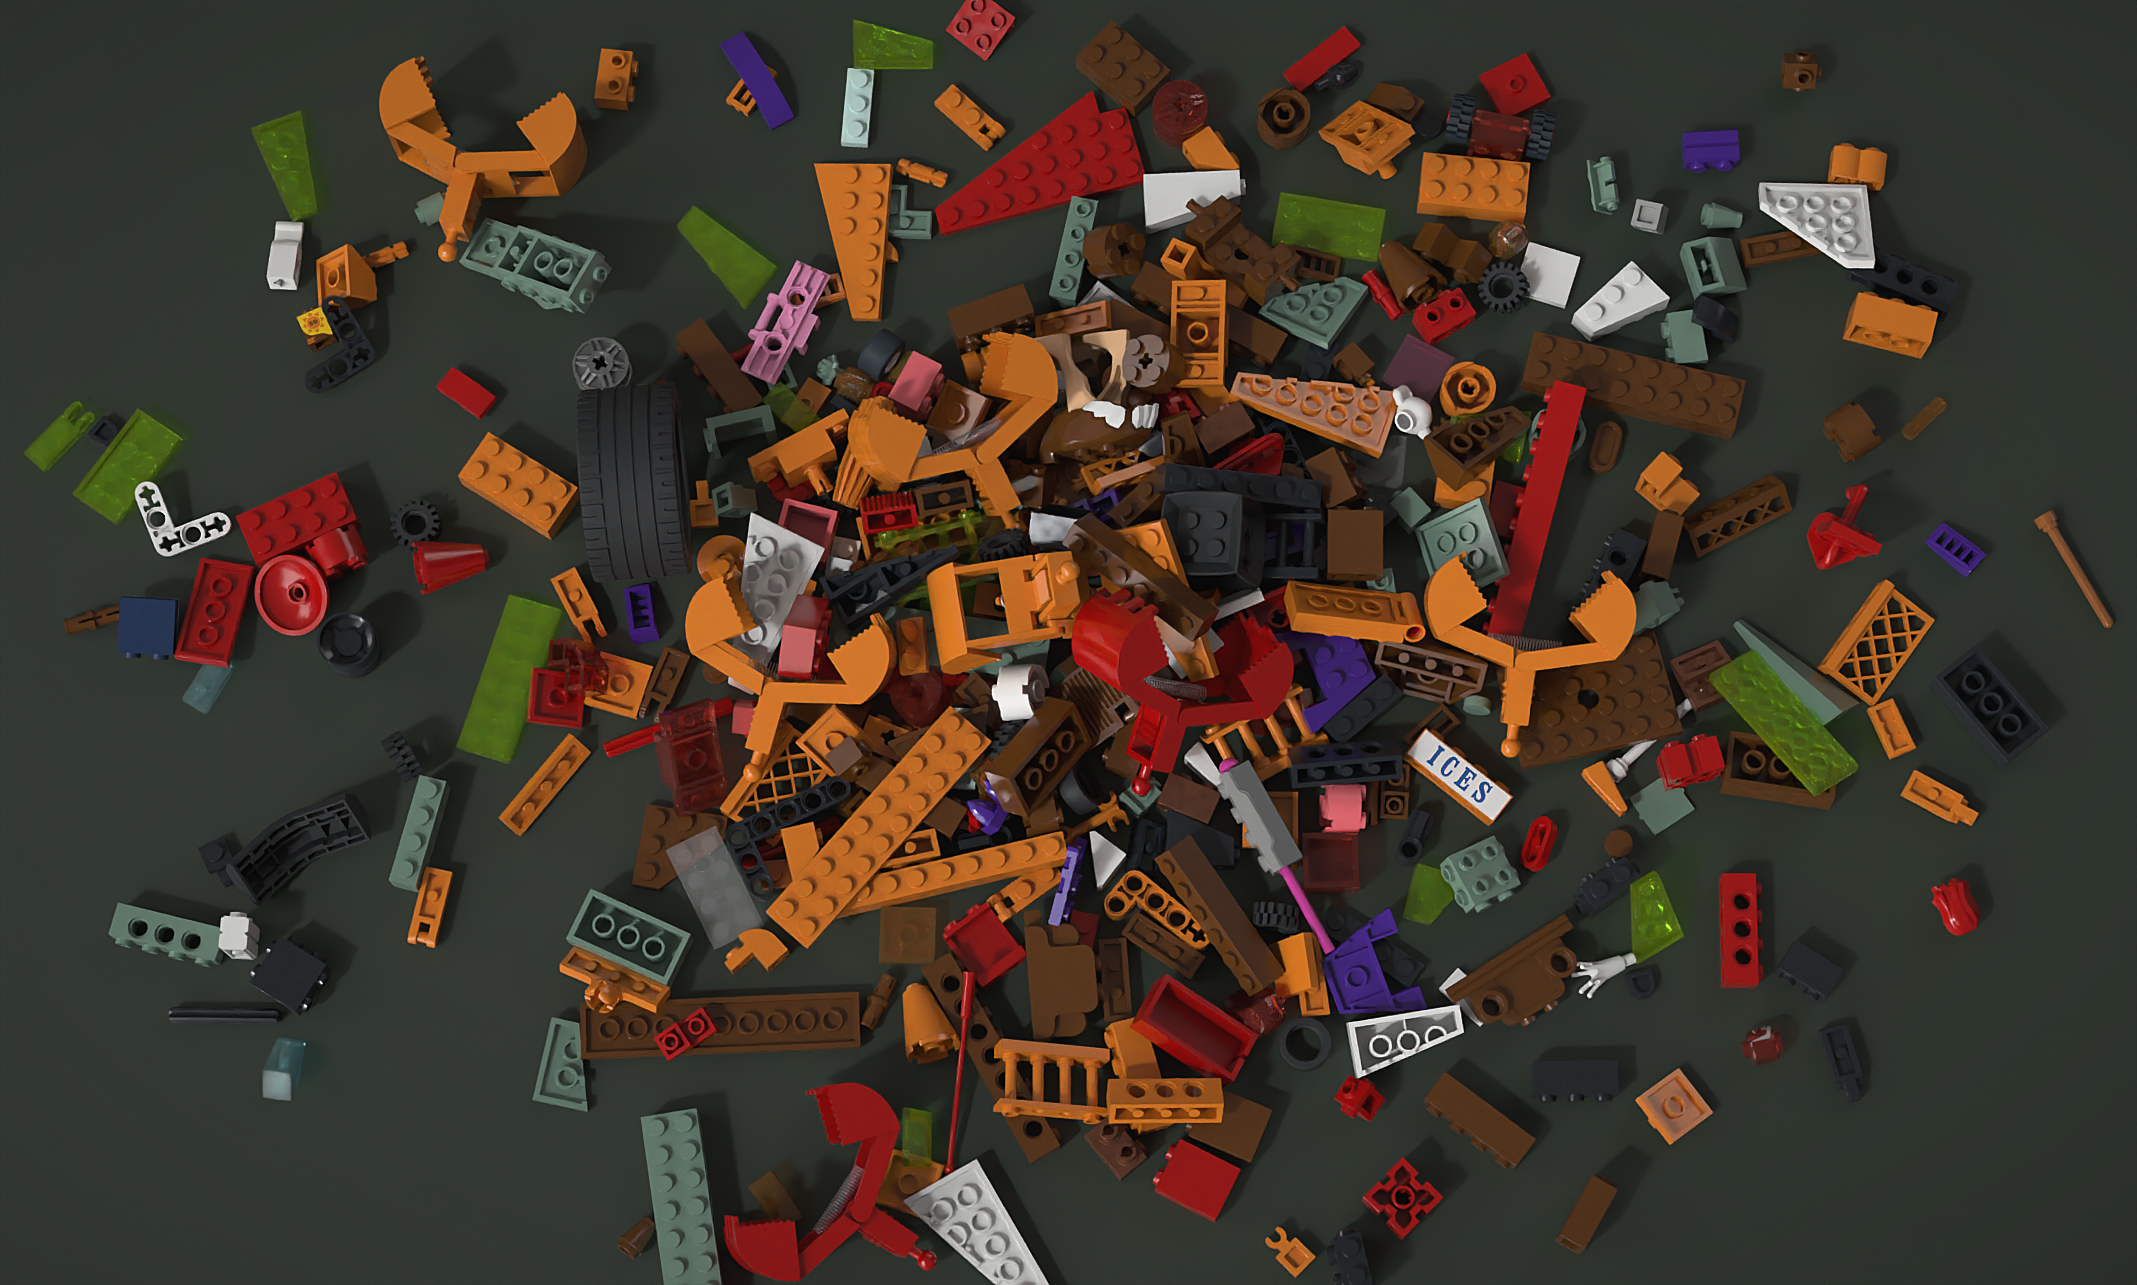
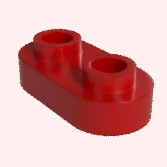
M1542 816L1537 818L1530 826L1520 855V861L1524 867L1533 872L1541 870L1548 862L1558 833V826L1554 821Z

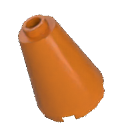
M922 983L909 985L902 994L905 1048L908 1061L912 1063V1059H917L918 1064H925L948 1057L947 1051L954 1047L956 1052L960 1048L958 1034L929 986L922 985Z

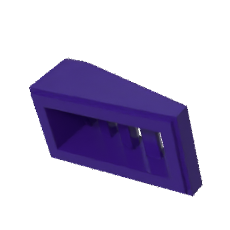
M1943 522L1924 542L1965 578L1987 555L1979 547ZM1945 533L1948 537L1940 545L1936 543L1937 539ZM1953 540L1956 544L1949 551L1946 550L1945 547ZM1961 547L1964 551L1960 556L1956 557L1953 555ZM1969 554L1973 558L1966 564L1963 562V559Z
M651 584L624 588L629 634L633 644L659 640ZM647 597V599L632 602V598ZM648 606V609L633 611V609ZM649 617V620L635 622V620Z

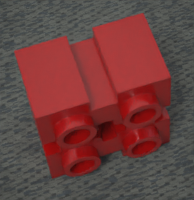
M1701 734L1692 737V742L1688 744H1681L1679 740L1664 745L1665 748L1662 749L1660 756L1656 759V764L1665 791L1718 779L1721 774L1720 772L1725 768L1716 735L1708 737L1707 734Z
M1403 1157L1387 1172L1385 1178L1388 1182L1383 1185L1378 1181L1361 1200L1377 1217L1383 1212L1389 1218L1386 1226L1401 1241L1418 1225L1419 1220L1416 1216L1421 1212L1426 1217L1443 1199V1196L1428 1181L1422 1186L1415 1180L1419 1173ZM1405 1193L1409 1197L1406 1200L1409 1204L1405 1205L1402 1203L1399 1205L1396 1202L1397 1198L1395 1195L1402 1196Z

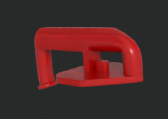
M1270 433L1260 439L1247 438L1233 446L1228 453V458L1213 468L1279 476L1285 450L1284 439L1279 433Z

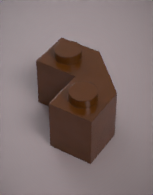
M1429 222L1424 224L1411 248L1431 266L1452 276L1460 283H1478L1493 257L1478 241L1459 239L1444 224Z

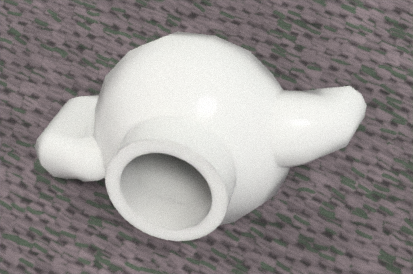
M1401 385L1394 389L1393 398L1398 405L1395 416L1396 426L1403 432L1417 434L1423 440L1426 435L1432 432L1429 428L1432 422L1431 407L1421 398L1413 397L1407 385Z

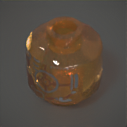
M1516 220L1502 221L1488 235L1491 253L1503 259L1515 257L1527 245L1528 233L1526 228Z
M849 366L845 369L844 373L838 372L833 387L838 388L836 394L849 403L859 406L862 399H867L870 396L875 382L871 381L872 378L868 373Z

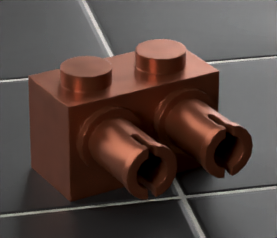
M1107 1116L1085 1135V1140L1120 1182H1122L1147 1161V1156L1144 1154L1147 1152V1149L1138 1138L1131 1139L1126 1133L1129 1128L1125 1123H1109Z

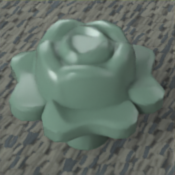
M834 354L826 359H822L817 366V376L820 377L824 386L830 385L835 378L842 380L845 376V370L839 368L837 356Z

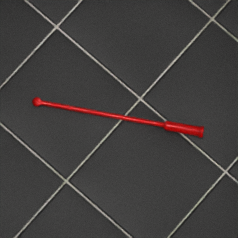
M963 972L964 985L960 1017L963 1020L948 1160L944 1166V1172L947 1175L955 1171L953 1157L968 1020L972 1015L977 972Z

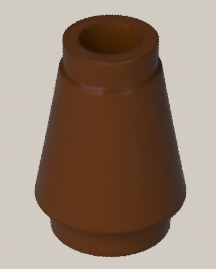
M644 1216L642 1220L619 1238L621 1241L617 1244L618 1248L631 1259H635L638 1255L641 1256L656 1230V1224Z

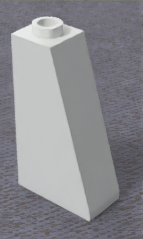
M1239 170L1143 174L1146 234L1193 220L1196 215L1186 208L1187 202L1192 198L1202 207H1206L1223 195L1234 205H1239L1241 195L1246 193L1245 179H1240Z

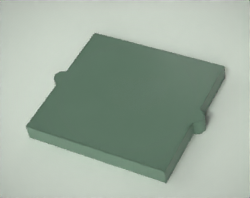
M1661 777L1629 798L1640 814L1639 819L1646 822L1654 835H1657L1695 810L1685 796L1683 788L1665 791Z

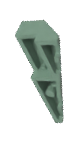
M1742 619L1734 623L1735 629L1781 690L1785 689L1817 732L1859 704L1853 697Z

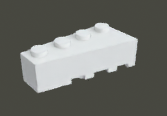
M1459 1005L1346 1023L1354 1073L1357 1079L1464 1033Z

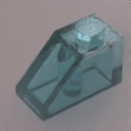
M277 1038L263 1069V1097L291 1101L299 1081L305 1041Z

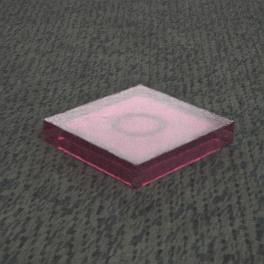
M1407 333L1382 381L1394 388L1407 385L1413 397H1419L1430 405L1455 358Z

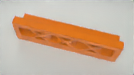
M1135 449L1125 453V456L1122 458H1108L1082 467L1080 471L1093 497H1096L1113 488L1121 490L1142 482L1155 470L1156 466L1164 462L1163 455L1138 463L1139 455L1145 453ZM1119 462L1131 466L1119 471H1114L1116 463ZM1098 470L1107 475L1099 477L1095 481L1091 472Z

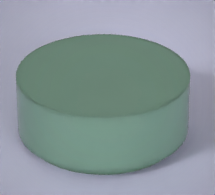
M1471 695L1464 699L1463 710L1474 715H1488L1491 711L1492 702L1486 697Z

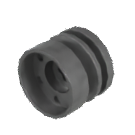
M606 337L592 338L584 342L575 352L572 362L573 372L581 390L597 388L603 390V388L632 386L634 376L630 360L623 346L614 339Z

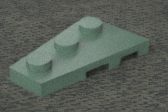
M551 1018L533 1095L534 1101L584 1112L588 1111L583 1061L581 1059L579 1023Z

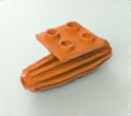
M878 396L881 398L879 408H885L886 412L891 411L892 414H896L897 408L892 406L894 401ZM848 443L839 466L832 500L846 507L858 510L860 507L859 499H864L870 489L896 494L903 483L884 484L873 478L856 461Z

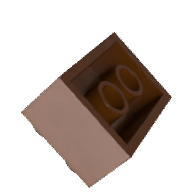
M1113 20L1076 56V68L1119 106L1125 107L1127 113L1133 118L1170 83L1171 70Z
M1023 283L947 310L949 329L960 355L970 351L979 353L981 347L990 345V342L982 339L985 334H996L1000 331L1012 335L1017 333L1027 336L1035 329L1034 310Z

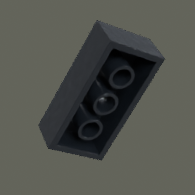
M1977 644L1938 674L1929 684L2000 769L2049 730L2047 725ZM1984 705L1989 706L1991 711L1987 710Z

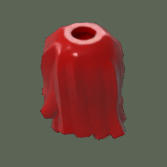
M1952 878L1947 881V885L1941 884L1939 887L1936 885L1931 888L1934 895L1931 903L1939 909L1944 925L1949 932L1955 936H1961L1978 928L1981 919L1980 908L1972 897L1967 880Z

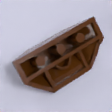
M1405 638L1403 643L1380 642L1374 662L1381 673H1385L1403 694L1438 703L1443 702L1446 705L1481 691L1488 663L1470 652L1453 645L1425 638L1417 642H1409Z

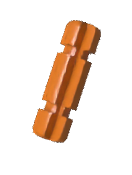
M904 158L898 161L896 172L905 176L909 174V177L926 183L933 182V185L943 188L947 183V173L939 170L935 172V169L918 163L911 164L910 160Z
M401 241L393 244L394 247L392 248L388 246L370 253V257L365 255L361 258L371 269L374 266L378 268L394 262L397 257L399 259L409 255L406 244Z

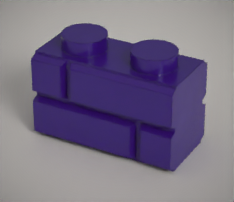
M1737 129L1684 132L1682 135L1683 169H1691L1693 173H1701L1706 171L1707 168H1717L1718 171H1730L1733 167H1737L1740 160Z

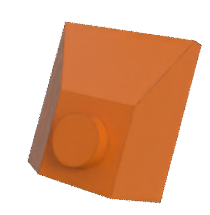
M346 244L316 260L319 307L329 295L341 297L349 309L361 308L377 300L375 274L352 245ZM333 300L328 303L330 307L327 311L338 310L341 303H334Z

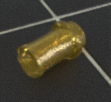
M904 351L903 356L894 369L891 368L889 370L890 375L888 379L895 384L912 352Z

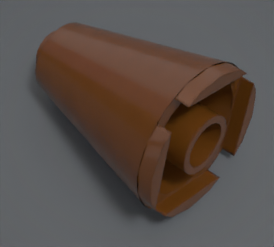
M1387 241L1380 247L1379 261L1404 313L1413 314L1411 310L1416 309L1425 302L1431 304L1438 299V295L1443 292L1441 289L1443 283L1447 286V280L1442 273L1400 241Z

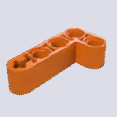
M1132 870L1126 873L1105 899L1104 910L1108 918L1119 921L1124 919L1137 905L1172 935L1196 951H1205L1211 943L1202 927L1192 917L1191 912L1140 871ZM1132 879H1137L1142 883V887L1138 891H1132L1127 887V883ZM1155 896L1160 897L1164 902L1163 906L1157 909L1150 907L1148 904L1149 899ZM1114 900H1120L1124 903L1125 907L1120 912H1114L1109 908V904ZM1174 914H1180L1185 918V922L1181 926H1174L1169 919ZM1190 923L1193 924L1191 925L1192 932L1196 935H1199L1201 932L1204 934V942L1201 940L1194 942L1193 933L1187 930Z

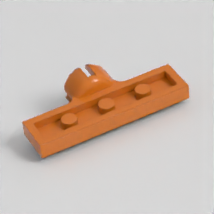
M575 946L560 963V972L589 984L585 990V1001L591 1009L595 1011L602 1002L605 1003L599 1010V1013L612 1011L617 1003L622 1000L657 1013L670 996V987Z

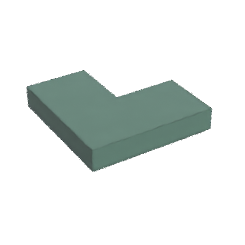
M892 185L888 238L931 240L932 211L906 210L907 185Z

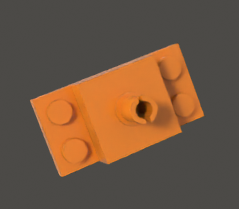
M1360 100L1318 131L1323 140L1336 146L1345 163L1368 175L1378 170L1383 179H1388L1397 172L1390 159L1409 146L1411 142L1408 138L1415 134L1410 124Z
M1226 280L1172 281L1170 343L1177 347L1185 359L1184 376L1180 383H1176L1172 388L1224 387L1225 367H1228L1229 343Z
M843 408L748 458L750 471L756 483L770 481L777 476V472L781 471L790 489L810 479L818 496L825 495L821 484H823L826 492L829 493L833 486L824 471L838 464L836 449L833 443L839 444L848 439L850 420L845 409Z

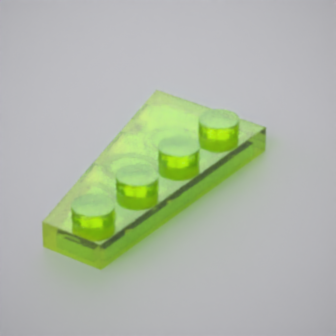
M301 110L251 128V133L292 222L317 214V204Z

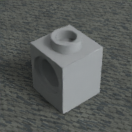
M1637 199L1631 226L1637 230L1663 235L1669 208L1663 204Z

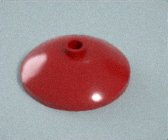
M286 554L271 559L262 567L255 583V601L262 618L270 627L282 634L298 636L309 633L316 629L326 617L330 602L328 584L320 569L305 557ZM300 588L303 591V596L299 592Z

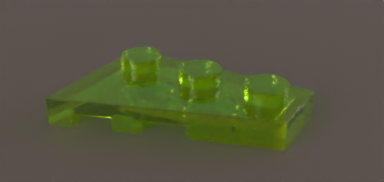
M1654 870L1630 884L1632 953L1636 957L1637 965L1684 937L1660 876Z

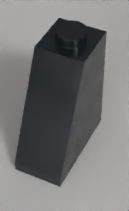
M1167 810V849L1186 836L1191 835L1214 870L1234 869V862H1239V846H1234L1233 837L1176 811Z

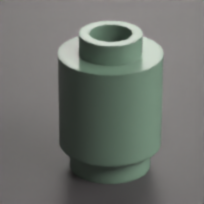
M447 191L443 193L437 192L416 202L418 208L414 209L421 224L426 222L430 226L439 222Z

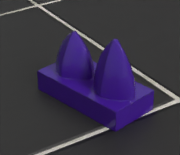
M987 779L984 781L985 788L995 803L981 799L968 800L967 803L975 818L983 824L981 831L992 835L1000 829L1008 812L1003 811Z

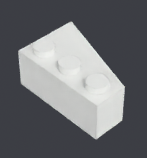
M1631 261L1574 313L1571 324L1591 342L1620 329L1628 323L1636 322L1643 319L1646 315L1665 309L1670 297Z

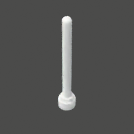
M1687 698L1676 707L1679 719L1692 709ZM1655 741L1637 744L1623 757L1616 758L1615 760L1611 759L1606 764V767L1614 782L1619 783L1627 775L1628 766Z

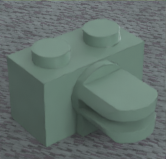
M1654 580L1640 585V591L1632 592L1636 605V624L1632 636L1652 630L1680 611L1679 607L1685 602L1682 597L1675 598L1680 594L1678 588L1670 589L1667 581L1655 583Z

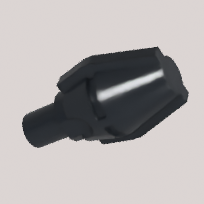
M1353 62L1334 64L1326 70L1327 74L1323 79L1314 82V87L1318 92L1326 88H1334V91L1346 89L1359 77L1358 70Z

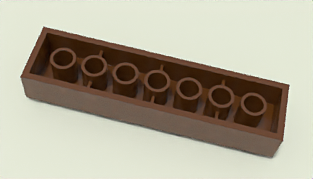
M1534 331L1520 391L1545 396L1547 385L1553 387L1554 381L1558 380L1587 388L1583 406L1730 440L1735 431L1746 380Z

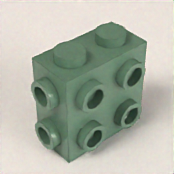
M1495 836L1448 856L1440 864L1443 878L1446 882L1450 883L1455 892L1456 902L1459 906L1463 907L1466 913L1473 910L1479 913L1491 907V902L1496 899L1503 902L1515 895L1513 890L1521 884L1516 869L1508 862L1505 856V849L1500 842H1497Z

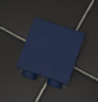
M136 596L120 597L117 652H124V657L141 658V653L152 654V659L168 660L169 655H174L177 646L179 599Z

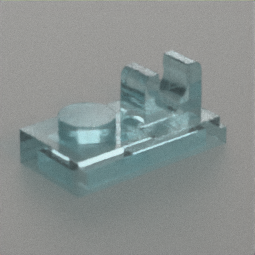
M203 664L184 694L182 701L207 714L233 674L235 667L231 664L229 668Z

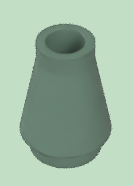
M1714 202L1703 206L1701 224L1706 225L1707 228H1739L1741 226L1742 212H1736Z

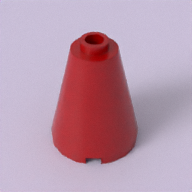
M414 541L412 543V547H418V552L413 553V561L417 582L423 583L425 589L420 590L422 595H428L485 571V565L490 563L487 549H482L481 544Z

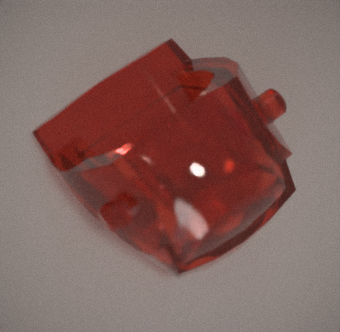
M1266 987L1250 997L1241 988L1223 1001L1224 1006L1232 1017L1259 1035L1257 1039L1273 1033L1286 1020V1010L1282 1004L1285 1002V998L1283 996L1278 997L1276 991L1271 987Z

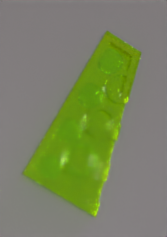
M694 205L677 225L678 230L706 261L709 268L719 277L744 310L777 271V266Z

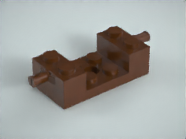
M1223 195L1206 207H1202L1193 198L1187 202L1186 208L1193 212L1196 217L1186 225L1184 242L1196 247L1205 262L1262 307L1286 286L1294 293L1296 290L1298 291L1301 283L1295 280V278L1299 276L1302 259L1300 255L1283 242H1280L1274 249L1240 223L1242 210ZM1243 253L1248 256V259L1238 260L1235 255Z

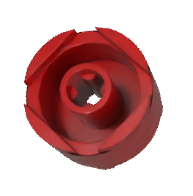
M347 525L349 530L345 532L340 527L325 533L313 540L315 546L311 548L307 545L305 547L311 562L320 569L328 582L343 577L342 572L351 567L355 571L368 564L366 558H368L369 554L355 525Z

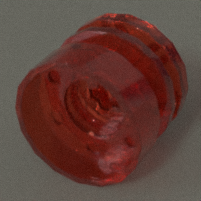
M1185 80L1168 82L1158 89L1153 98L1152 108L1154 133L1162 143L1174 148H1183V142L1207 127L1208 101L1206 95L1198 85ZM1177 107H1182L1183 112H1178Z

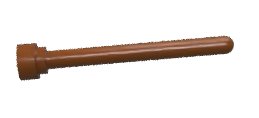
M2054 510L2039 516L2034 520L2039 530L2042 529L2044 533L2049 534L2105 628H2111L2114 624L2113 619L2057 528L2059 526L2057 522L2058 517Z

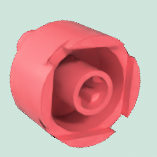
M1359 783L1321 786V788H1326L1325 795H1320L1319 825L1325 826L1321 834L1357 836L1360 829H1364L1366 825V814L1361 812L1362 801H1365L1366 786Z

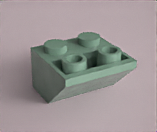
M1705 237L1683 243L1680 257L1694 301L1699 295L1712 299L1747 289L1731 239Z

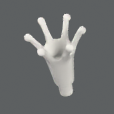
M1631 952L1622 957L1618 955L1597 962H1577L1576 966L1586 970L1573 972L1571 977L1590 975L1591 980L1579 989V993L1583 994L1588 987L1595 984L1587 994L1588 998H1592L1593 993L1603 982L1622 972L1627 966L1636 963V957Z

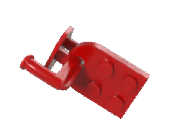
M1866 484L1847 488L1846 497L1850 501L1842 518L1831 513H1821L1814 518L1807 532V540L1818 569L1825 570L1852 561L1857 556L1868 557L1878 555L1882 544L1875 541L1877 537L1868 532L1861 531L1860 528L1853 525L1869 492V487Z

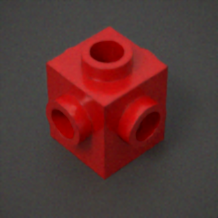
M1350 1075L1334 1097L1342 1105L1340 1110L1347 1116L1354 1119L1357 1115L1371 1122L1386 1100L1374 1089L1376 1085L1365 1077H1361L1359 1080Z

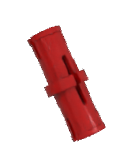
M1372 269V271L1370 270L1362 276L1361 280L1372 292L1373 300L1376 304H1380L1391 321H1395V319L1397 320L1405 314L1400 308L1391 286L1388 287L1384 283L1376 269Z

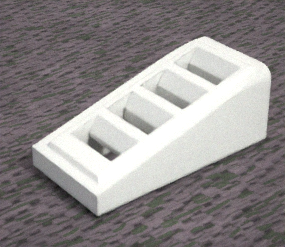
M1198 741L1185 755L1184 764L1205 783L1211 784L1218 789L1217 785L1220 784L1219 776L1221 774L1203 745Z

